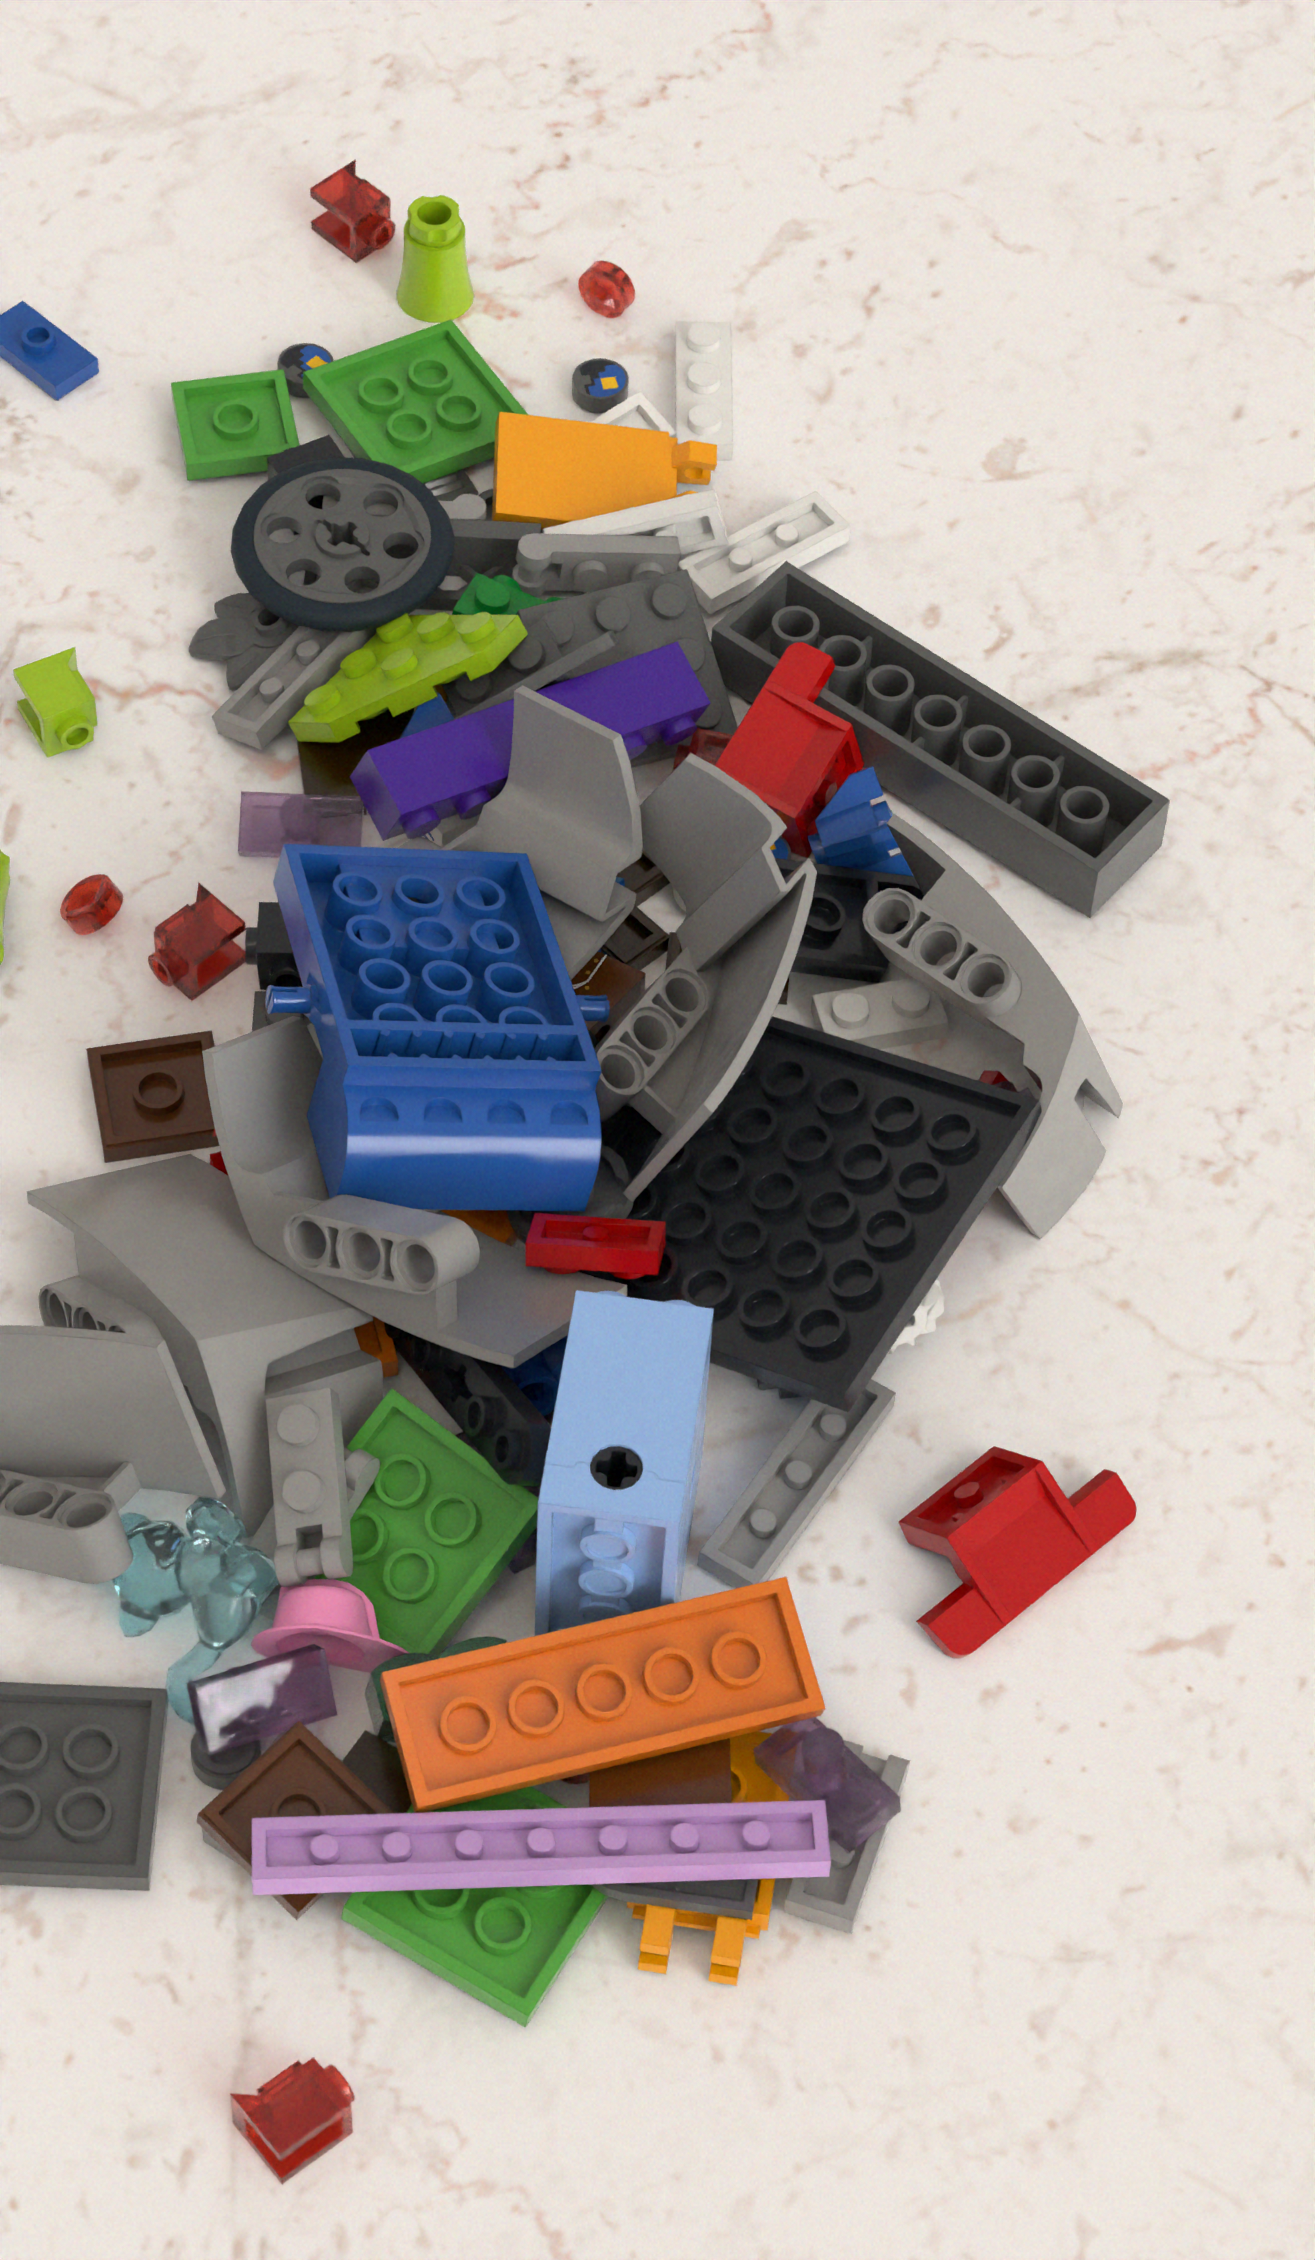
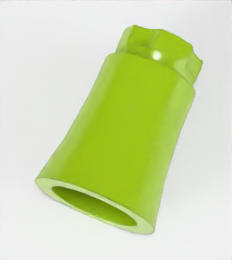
M444 195L435 197L421 196L414 200L408 207V219L404 225L403 262L396 298L400 308L407 315L423 322L441 323L454 320L467 312L474 299L467 265L466 230L464 222L459 216V204L452 198Z

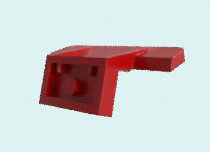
M796 642L788 646L714 766L754 792L787 826L781 835L788 842L791 853L809 858L812 848L808 836L818 832L815 819L851 773L863 768L864 762L852 724L814 704L836 667L833 657L806 643Z
M993 1446L899 1521V1525L909 1544L949 1557L956 1574L963 1582L916 1621L944 1654L951 1658H963L973 1653L1133 1522L1136 1516V1503L1117 1472L1107 1469L1102 1470L1067 1499L1043 1461Z

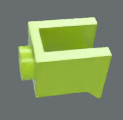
M75 647L13 669L14 678L26 697L17 701L18 710L47 758L67 750L78 749L88 742L94 741L93 727L98 725L95 697L77 669Z

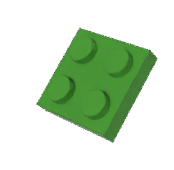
M284 369L171 382L172 402L188 481L268 471L267 457L281 453L288 448L300 446Z

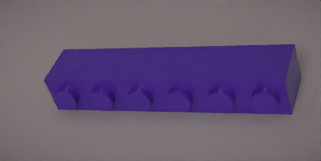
M678 641L535 691L621 734L629 760L640 755L646 750L647 745L663 740L665 745L669 746L691 736L697 730L695 723L711 704ZM514 699L366 751L350 778L383 841L404 833L408 839L423 836L435 829L441 823V820L456 814L459 815L461 820L475 817L481 814L484 804L501 793L508 779L511 760Z

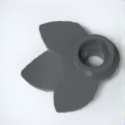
M237 593L225 597L214 604L217 619L208 621L197 630L191 640L188 651L195 658L227 660V684L231 691H235L283 644L299 625H295L271 613L254 599L250 593Z

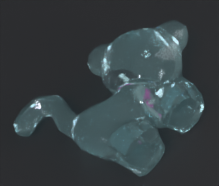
M199 1497L185 1510V1523L190 1537L172 1520H150L142 1514L132 1512L122 1514L120 1518L133 1552V1562L124 1573L112 1579L115 1591L121 1601L119 1625L125 1637L143 1635L152 1630L159 1619L180 1613L191 1602L193 1621L200 1641L186 1655L168 1668L165 1689L168 1692V1701L178 1717L193 1726L207 1721L210 1714V1708L206 1702L196 1696L190 1689L193 1678L211 1668L227 1648L246 1637L258 1618L262 1605L275 1586L279 1584L274 1563L259 1549L240 1543L247 1529L238 1516L223 1503L204 1497Z

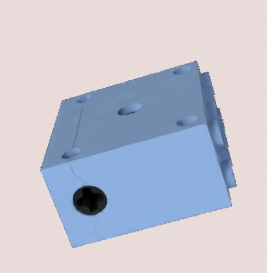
M576 1290L537 1506L535 1636L680 1601L703 1455L714 1309L698 1307L682 1300L661 1302L631 1298L615 1291L594 1293Z

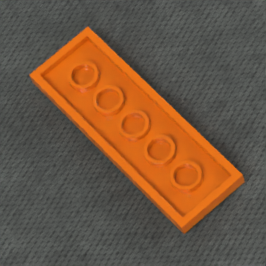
M787 1577L382 1672L379 1679L414 1813H425L818 1717L826 1709Z

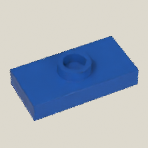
M21 301L0 315V357L56 401L99 373L97 357L24 301Z

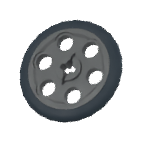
M332 457L308 461L281 471L262 484L246 501L232 529L230 551L238 577L251 596L271 613L295 625L332 632H355L381 627L405 613L409 615L426 603L447 575L453 560L454 533L449 516L430 489L414 476L389 464L373 460ZM318 495H329L339 501L329 509L314 508L308 503L311 498ZM381 502L393 505L396 511L389 516L377 517L369 514L366 509L372 504ZM279 529H291L300 534L299 538L290 543H278L269 538L270 534ZM406 544L413 547L416 553L405 559H397L389 556L385 551L393 545ZM298 571H311L320 577L313 584L306 586L296 585L288 579ZM365 578L376 582L378 587L369 593L361 594L349 590L347 585L353 580Z

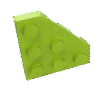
M446 612L433 615H408L405 613L387 624L376 628L377 633L361 649L345 657L340 664L341 669L325 685L316 688L306 696L304 700L305 705L288 721V724L299 742L339 743L360 733L358 721L374 718L387 709L395 717L438 697L435 685L449 683L467 673L470 681L493 671L519 645L528 633L518 615H490L488 612L474 615H449Z

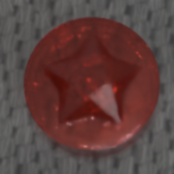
M596 261L579 278L578 288L583 300L593 311L604 317L617 318L634 302L635 289L630 277L623 269L611 262Z
M107 875L89 876L78 882L66 894L61 904L60 915L76 934H91L104 927L115 917L122 906L123 893Z

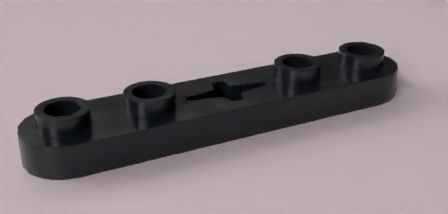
M384 1322L386 1334L393 1339L395 1349L501 1479L509 1485L540 1486L551 1427L503 1368L498 1364L483 1361L440 1346Z

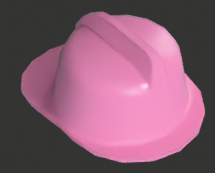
M307 1579L305 1584L281 1587L272 1628L255 1635L251 1642V1647L258 1654L270 1659L290 1663L328 1664L375 1674L418 1664V1661L411 1653L400 1646L379 1638L374 1605L364 1592L348 1582L334 1579Z

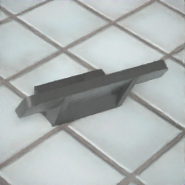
M544 619L526 629L528 635L493 671L470 681L467 673L449 683L442 684L457 715L452 720L514 699V690L522 685L533 691H538L575 678L572 672L573 669L619 644L613 630L606 632L564 656Z

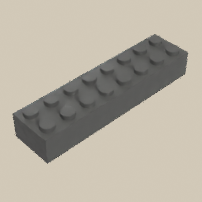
M787 561L712 628L711 645L724 685L751 703L754 702L781 656L791 644L803 642L832 656L836 667L814 704L852 724L864 762L862 769L873 766L881 786L1089 918L1162 846L1170 799Z

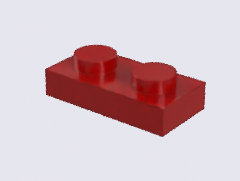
M534 1213L526 1239L525 1266L543 1267L548 1272L554 1274H571L579 1270L610 1272L613 1276L623 1279H635L646 1274L658 1275L665 1248L666 1222Z

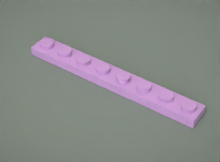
M825 1800L252 1818L253 1895L829 1877L831 1866Z

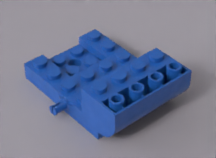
M283 844L273 885L303 987H276L269 985L266 990L265 1004L266 1008H268V1014H305L315 1027L323 1061L307 1112V1119L329 1197L347 1194L413 1209L585 1211L597 1176L601 1153V1117L595 1089L602 1072L585 1021L605 1023L609 1016V1000H607L608 997L606 995L590 996L575 994L527 853ZM407 897L416 898L418 903L408 899Z

